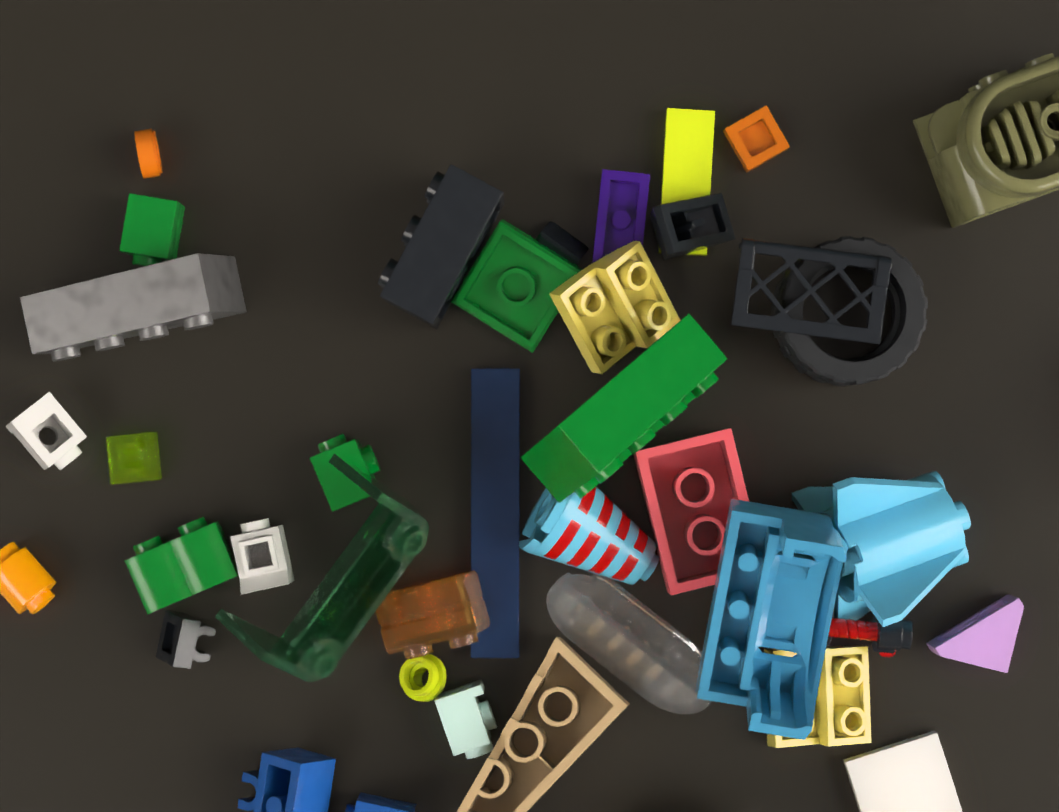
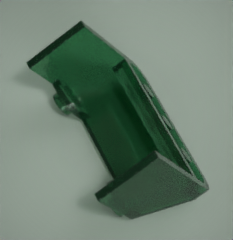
M336 454L332 456L329 463L379 503L283 635L278 637L223 609H220L215 616L260 660L307 682L318 681L329 676L335 670L338 661L415 556L424 548L429 534L428 522L412 503Z

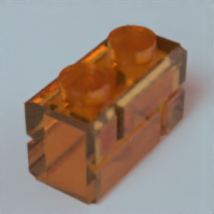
M474 570L386 592L375 597L373 603L378 622L382 627L381 633L386 652L393 654L404 651L405 659H412L434 652L432 647L434 643L448 640L450 648H457L479 641L477 633L490 627V619L485 601L482 598L483 593L477 572Z

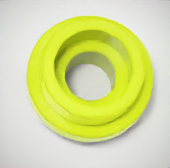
M416 654L406 660L400 669V685L406 695L415 701L428 702L435 699L441 694L446 684L445 666L437 656L432 654ZM426 670H428L429 677L426 685L424 686L422 683V675Z

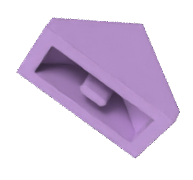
M1007 594L926 644L931 652L941 657L1008 673L1024 605L1020 598Z

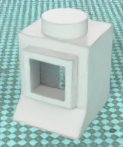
M269 518L240 524L242 534L230 536L240 579L241 595L288 585L295 581L283 525L270 527Z

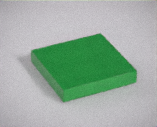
M502 219L499 221L451 302L533 353L559 312L549 293L583 269Z

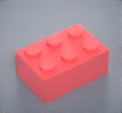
M731 428L640 449L634 454L666 590L670 595L715 585L730 500L736 499L749 502Z

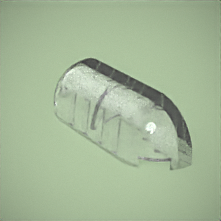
M566 573L550 588L546 604L549 615L557 628L568 639L650 703L677 714H695L710 705L711 701L697 699L696 683L702 651L691 640L614 580L595 573L592 576Z

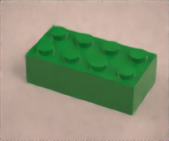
M688 314L520 458L559 503L573 492L581 499L599 483H603L623 465L622 462L630 455H634L656 436L655 433L679 416L694 398H698L715 384L719 378L714 371L728 358L694 318Z

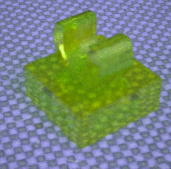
M157 432L106 437L111 485L162 479Z

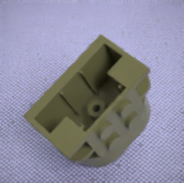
M1053 53L1047 54L1025 63L1024 68L1008 74L1007 70H1003L979 80V84L968 89L969 93L960 100L946 104L934 113L913 120L952 228L1059 190V56L1054 57Z

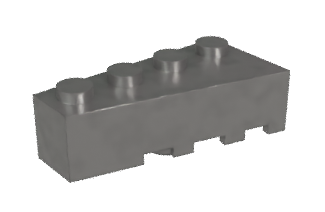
M201 253L20 297L32 354H51L52 361L81 356L80 348L95 345L96 351L114 349L125 346V338L139 336L140 341L156 339L169 335L168 329L184 326V330L202 328L213 325L214 319L247 312L235 256Z

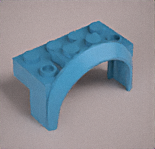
M736 499L730 500L696 688L697 699L745 706L747 709L749 731L805 740L812 731L825 650L843 563H846L848 549L839 532L833 528L830 515ZM759 647L790 651L797 654L793 657L763 653Z

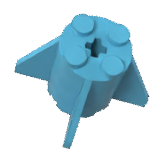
M931 471L908 480L850 477L833 483V487H807L792 492V501L799 510L830 515L833 528L839 532L848 546L846 563H843L834 605V618L856 621L869 611H872L882 627L899 622L952 568L969 561L964 530L969 529L971 526L969 513L961 501L953 502L945 489L942 477L937 471Z

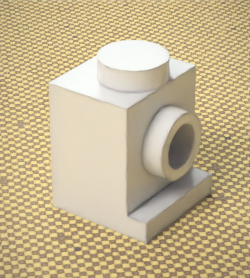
M50 392L6 425V428L17 437L44 470L53 464L59 470L63 469L82 453L77 444L87 437ZM42 428H50L55 432L56 440L54 444L45 445L40 441L39 432Z

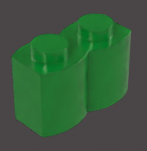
M205 517L178 527L177 529L181 536L163 544L160 536H157L133 547L136 556L125 560V563L147 614L239 576L235 558L219 521L208 525Z

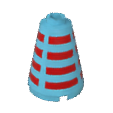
M594 487L581 499L573 492L560 503L545 488L522 531V534L530 539L519 541V548L527 553L630 585L635 584L639 579L646 581L654 572L659 561V556L655 554L656 543L597 487Z

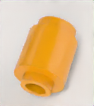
M11 542L0 549V594L18 614L23 613L27 609L32 615L37 613L55 597L51 589L56 584V581L26 547L20 549L15 542Z

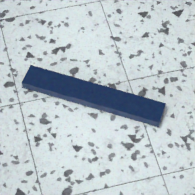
M471 369V658H519L520 369Z

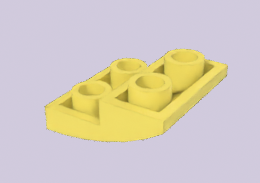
M633 241L609 253L549 293L589 369L593 373L603 374L636 346L642 348L650 347L681 321L640 241Z
M868 646L826 647L812 731L805 740L767 734V746L782 748L820 744L830 747L871 743ZM764 649V653L793 657L797 654L778 649Z

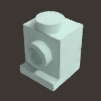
M482 679L443 692L434 700L453 756L465 752L466 758L472 759L487 754L494 748L489 730L497 728L489 701L479 702L478 696L484 694L485 691Z

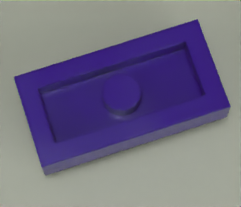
M602 169L592 263L633 241H640L643 246L650 174Z

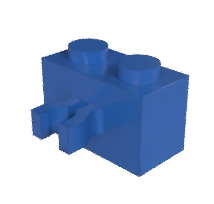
M299 747L262 752L259 771H246L242 775V782L251 783L256 791L255 798H240L237 808L253 812H328L336 758Z

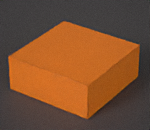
M767 105L730 125L723 131L746 173L790 148Z

